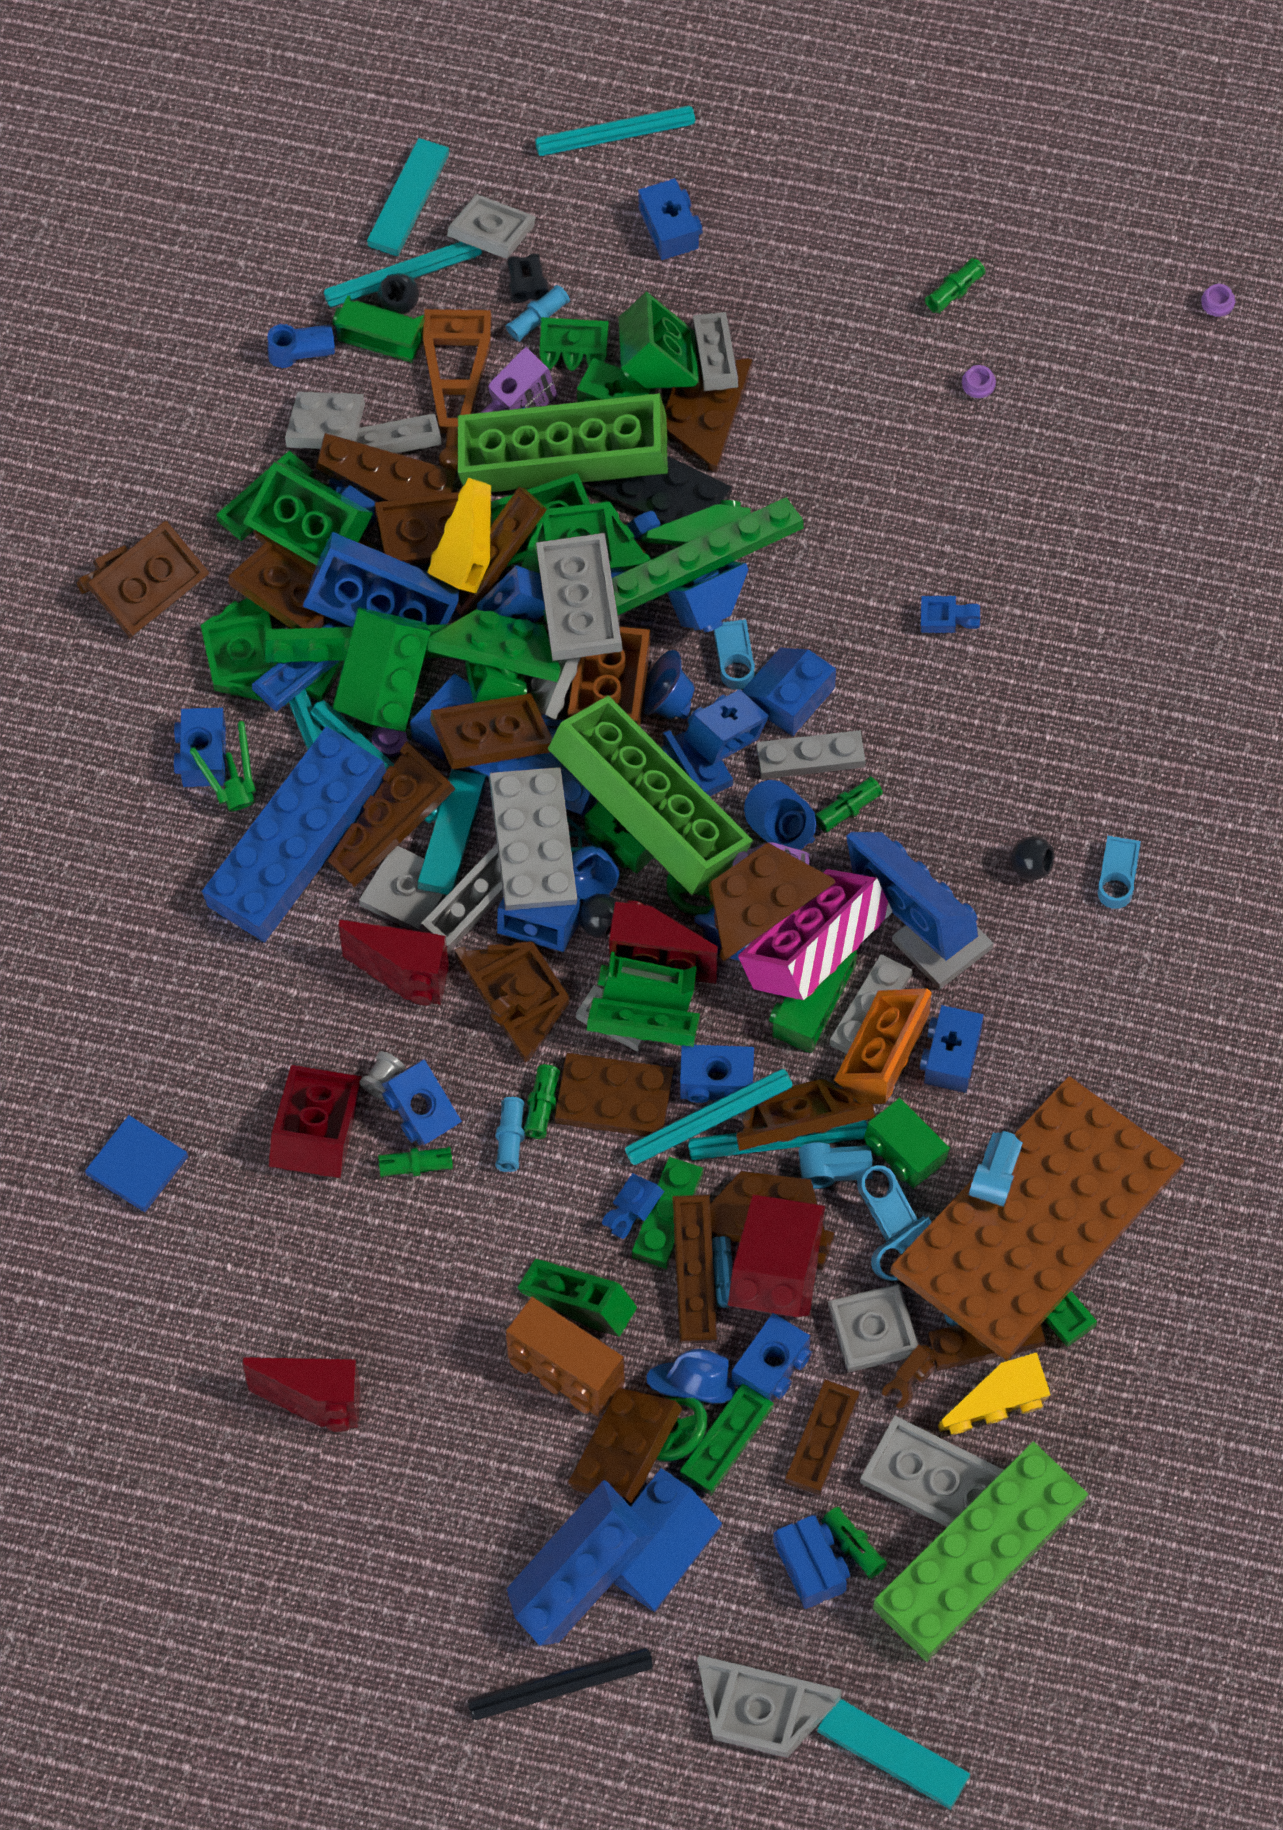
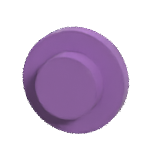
M1214 284L1204 291L1201 305L1212 316H1225L1233 310L1235 297L1231 289L1226 285Z
M973 366L963 375V390L971 397L984 398L989 396L995 389V376L986 366Z
M380 726L375 729L372 735V744L386 757L399 755L400 749L407 741L406 732Z

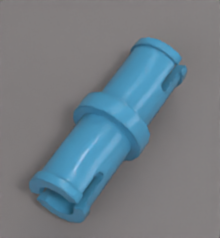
M555 285L552 290L537 302L531 301L527 304V310L506 324L508 333L514 340L520 342L522 338L541 325V317L549 318L565 304H568L570 302L568 294L561 286Z
M505 1097L501 1101L500 1126L497 1127L495 1134L498 1140L495 1166L500 1171L514 1172L519 1169L520 1143L523 1142L525 1132L522 1128L525 1102L518 1097Z

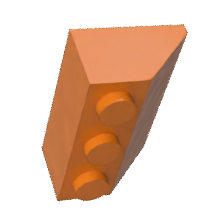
M927 988L879 990L834 1079L843 1089L853 1093V1098L860 1104L867 1100L872 1102V1104H886L888 1098L892 1095L894 1085L902 1069L906 1066L908 1057L917 1039L922 1034L923 1026L930 1014L932 992Z

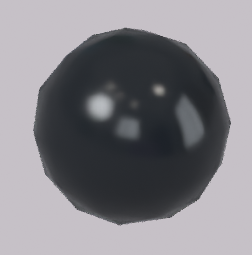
M395 273L388 275L380 283L377 297L383 309L406 314L416 306L419 300V289L412 277L406 274Z
M1038 836L1025 837L1019 840L1014 846L1010 857L1013 869L1020 877L1029 881L1039 880L1048 876L1053 867V847L1046 839Z
M596 893L584 900L579 908L578 916L580 926L585 933L594 938H605L610 934L615 902H618L615 898L608 894Z

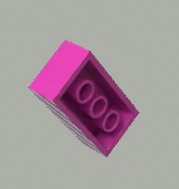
M826 869L823 873L834 879L836 882L834 885L752 941L738 955L753 990L804 1000L813 994L815 988L830 974L834 973L837 967L852 952L856 951L859 945L873 931L878 929L881 923L892 913L878 878Z

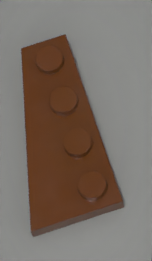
M325 433L323 436L315 467L347 486L351 485L355 489L358 487L372 495L371 499L377 502L451 493L456 473L455 470Z
M407 741L400 749L401 755L394 766H389L383 775L384 781L375 795H370L363 808L365 810L358 821L351 824L328 859L331 866L354 888L455 790L454 786Z

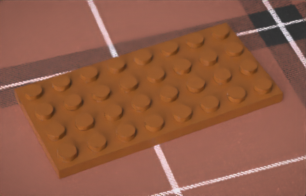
M1070 1076L1064 1080L1014 1134L1023 1144L1012 1173L1014 1178L1004 1207L968 1195L972 1179L892 1264L890 1270L891 1274L1006 1361L1009 1360L1174 1178L1185 1162L1177 1154Z

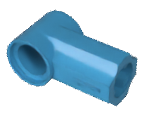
M1005 1131L992 1134L982 1165L979 1164L968 1195L1004 1207L1014 1178L1012 1173L1023 1142L1016 1138V1135Z
M815 1142L803 1145L798 1150L801 1178L811 1180L814 1189L829 1187L834 1181L858 1180L863 1170L872 1167V1154L868 1146L831 1148L826 1143ZM873 1171L867 1175L866 1179H872Z

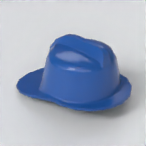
M674 649L664 653L656 661L648 674L644 692V714L648 716L653 713L666 719H673L676 716L686 719L689 716L695 686L682 671L680 654Z
M766 780L758 783L749 791L744 805L746 821L766 842H773L801 850L808 843L812 844L815 841L813 837L816 830L815 813L810 805L788 785L781 781Z
M706 1349L686 1351L679 1355L674 1363L657 1365L650 1369L646 1375L647 1384L653 1390L668 1396L695 1398L709 1403H724L731 1400L735 1394V1385L728 1377V1359Z

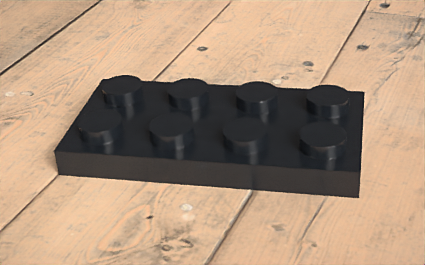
M667 456L668 473L582 482L585 491L608 502L610 501V503L637 516L654 511L661 526L720 504L721 500H728L732 494V486Z

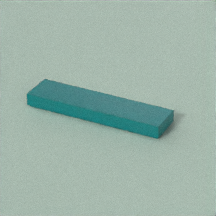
M418 138L367 239L368 247L397 257L399 256L449 156V147Z
M451 769L448 779L455 790L441 803L418 879V889L448 895L455 888L486 784V776Z
M842 1699L824 1717L817 1729L819 1734L950 1810L970 1779L971 1774Z

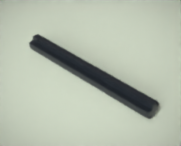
M642 1648L473 1697L468 1700L469 1712L473 1720H480L651 1670L653 1668L652 1656L648 1648Z

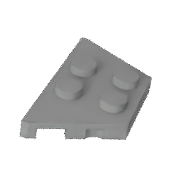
M699 1655L697 1659L713 1740L788 1758L841 1700V1689Z

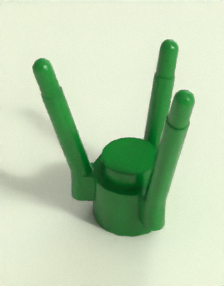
M244 721L238 722L244 778L239 777L232 754L227 752L225 758L231 779L223 783L225 789L221 788L198 751L194 747L190 749L196 764L215 791L219 804L226 803L229 812L242 810L255 804L252 793L256 789L252 781Z

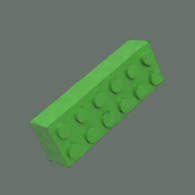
M660 393L458 415V475L463 486L468 477L491 485V492L516 490L518 487L533 488L578 473L581 482L668 473L667 418Z
M609 695L560 723L548 750L691 895L705 888L711 881L733 867V861L738 853L748 851L753 840Z
M1033 1441L874 1600L872 1609L928 1662L1085 1504L1088 1493Z

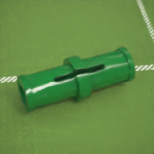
M971 258L957 272L949 273L943 279V283L925 297L928 308L932 312L940 314L956 298L961 299L967 293V289L985 275L986 271L983 264L976 258Z
M869 776L849 792L843 791L838 794L836 801L820 812L815 813L817 826L824 833H828L848 817L854 818L859 815L861 808L883 795L879 783Z
M542 1064L537 1067L533 1091L528 1095L527 1104L529 1111L524 1132L530 1138L543 1139L546 1137L551 1111L555 1109L556 1099L554 1093L560 1070L553 1065Z
M451 1146L418 1151V1147L410 1148L411 1152L378 1154L381 1178L413 1173L414 1177L421 1176V1172L453 1170Z
M840 1507L833 1508L821 1520L822 1524H827L832 1535L841 1544L840 1550L846 1556L850 1555L864 1570L869 1579L876 1577L886 1568L888 1563L867 1541L868 1535L862 1529L858 1530L842 1512ZM845 1532H847L851 1536V1538L863 1550L864 1553L860 1552V1550L854 1545V1543L845 1534Z

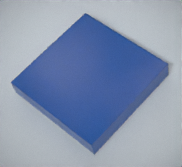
M128 1115L85 1172L88 1177L145 1213L186 1161L188 1153Z

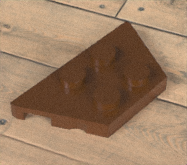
M753 359L735 360L738 376L737 388L704 391L701 367L697 366L698 383L694 387H673L665 409L667 437L672 441L679 442L682 449L691 456L696 454L707 463V468L712 472H718L752 369Z
M767 842L711 881L708 886L711 902L714 904L715 909L714 921L715 927L719 932L720 956L722 960H727L836 883L834 879Z
M520 942L511 946L494 944L487 945L488 949L467 951L466 947H458L454 950L455 957L489 1009L494 1001L502 997L500 987L525 965L551 987V995L526 1017L517 1010L501 1025L526 1063L532 1058L569 1005V995L533 942Z
M824 1079L794 1085L791 1089L750 1108L745 1113L743 1118L744 1129L742 1132H737L736 1135L738 1149L741 1151L777 1141L787 1142L798 1136L814 1132L824 1133L831 1128L875 1117L872 1102L868 1100L862 1104L855 1102L853 1093L845 1089L836 1088L833 1083Z
M740 1171L710 1204L712 1238L727 1236L730 1238V1241L740 1242L753 1194L818 1204L812 1181L802 1178ZM822 1226L819 1253L829 1254L830 1247L824 1226Z

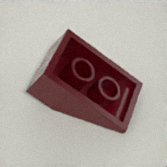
M634 900L625 901L624 903L615 902L609 938L610 954L613 951L615 952L614 956L681 970L696 966L695 982L717 983L718 947L652 906L644 905Z
M339 919L342 955L345 959L406 1000H411L413 1003L421 1006H428L431 1003L441 1005L449 969L445 935Z
M291 1065L271 1133L269 1167L341 1178L361 1086L359 1082L362 1076Z
M756 1194L752 1195L732 1270L728 1306L794 1317L810 1316L825 1205Z
M243 1357V1368L250 1392L320 1427H327L330 1431L345 1432L349 1428H358L360 1381L356 1359Z

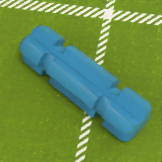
M727 1236L712 1238L716 1301L720 1308L733 1307L728 1306L733 1262L731 1242Z

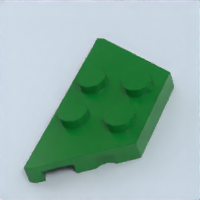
M609 501L547 509L536 524L522 568L540 573L536 542L605 533L611 572L631 570L651 559L647 553L644 554L634 540L635 536L628 526L621 522L619 514Z
M245 598L240 603L234 601L224 608L221 614L201 624V631L214 691L264 701L252 690V683L279 662L265 663L264 661L265 629H272L270 616L267 611L248 598Z
M476 609L430 636L428 640L427 651L506 669L553 682L559 681L561 668L558 660L553 661L550 640L544 625L535 624L526 619H514L498 615L493 611Z

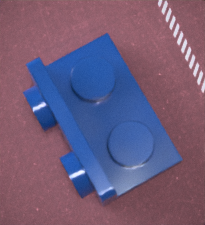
M670 730L663 733V746L660 748L709 797L733 786V778L723 761L721 760L712 765L684 739L686 731L676 736H673Z

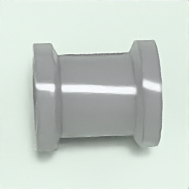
M380 1051L375 1057L377 1062L368 1076L361 1078L359 1083L371 1095L384 1100L382 1093L385 1089L382 1083L406 1068L393 1055Z

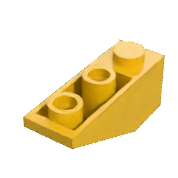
M468 477L465 485L459 492L458 502L452 516L445 524L444 534L439 546L431 556V564L427 571L428 574L458 589L477 593L490 563L491 485Z
M1037 1352L1001 1363L938 1424L939 1431L950 1430L951 1435H956L973 1429L971 1424L973 1422L985 1419L988 1425L1007 1419V1412L1021 1408L1022 1414H1026L1043 1408L1042 1402L1046 1401L1051 1394Z

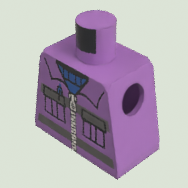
M525 347L489 383L488 389L493 401L480 413L548 405L558 397L549 369Z

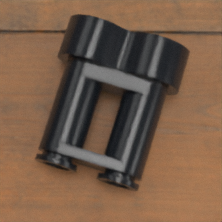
M530 254L524 258L512 256L507 259L511 281L508 287L511 301L523 303L529 299L539 300L550 291L548 281L543 276L540 256L538 254ZM528 268L530 277H523L522 269Z

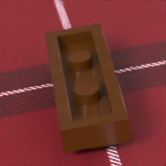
M1041 1324L1015 1353L1045 1347V1338ZM960 1325L928 1332L930 1348L939 1355L934 1361L937 1371L1001 1357Z
M826 1379L824 1380L786 1475V1484L821 1496L858 1402L859 1391Z

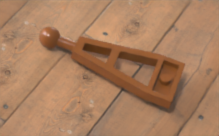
M424 309L423 345L440 433H446V448L439 455V465L455 470L457 473L458 418H447L443 395H465L460 415L473 413L491 346V310ZM434 345L478 346L470 379H440Z

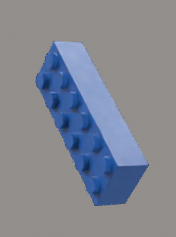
M326 726L202 890L207 906L265 943L338 846L351 824L355 823L364 811L363 806L370 795L374 796L383 783L382 777L386 772L384 762Z

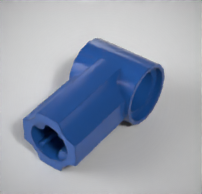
M278 324L273 326L268 332V359L271 364L279 368L290 367L297 359L335 354L333 331L330 325L294 329L287 324Z

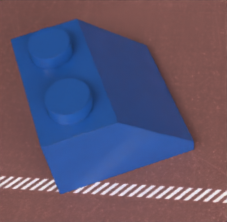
M733 561L667 592L680 625L693 628L694 631L703 629L704 632L721 627L723 625L722 620L731 616L749 570L747 564Z
M779 648L742 692L769 715V721L791 736H794L835 689L836 668L809 649Z

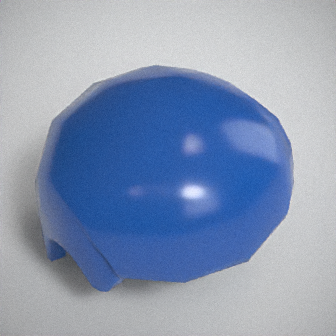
M586 846L572 853L577 898L584 902L586 898L596 893L609 895L617 886L620 876L619 869L610 855L600 847Z

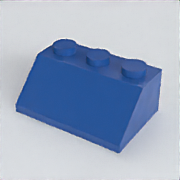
M662 1468L631 1506L656 1536L613 1582L654 1613L722 1526V1522L691 1488Z

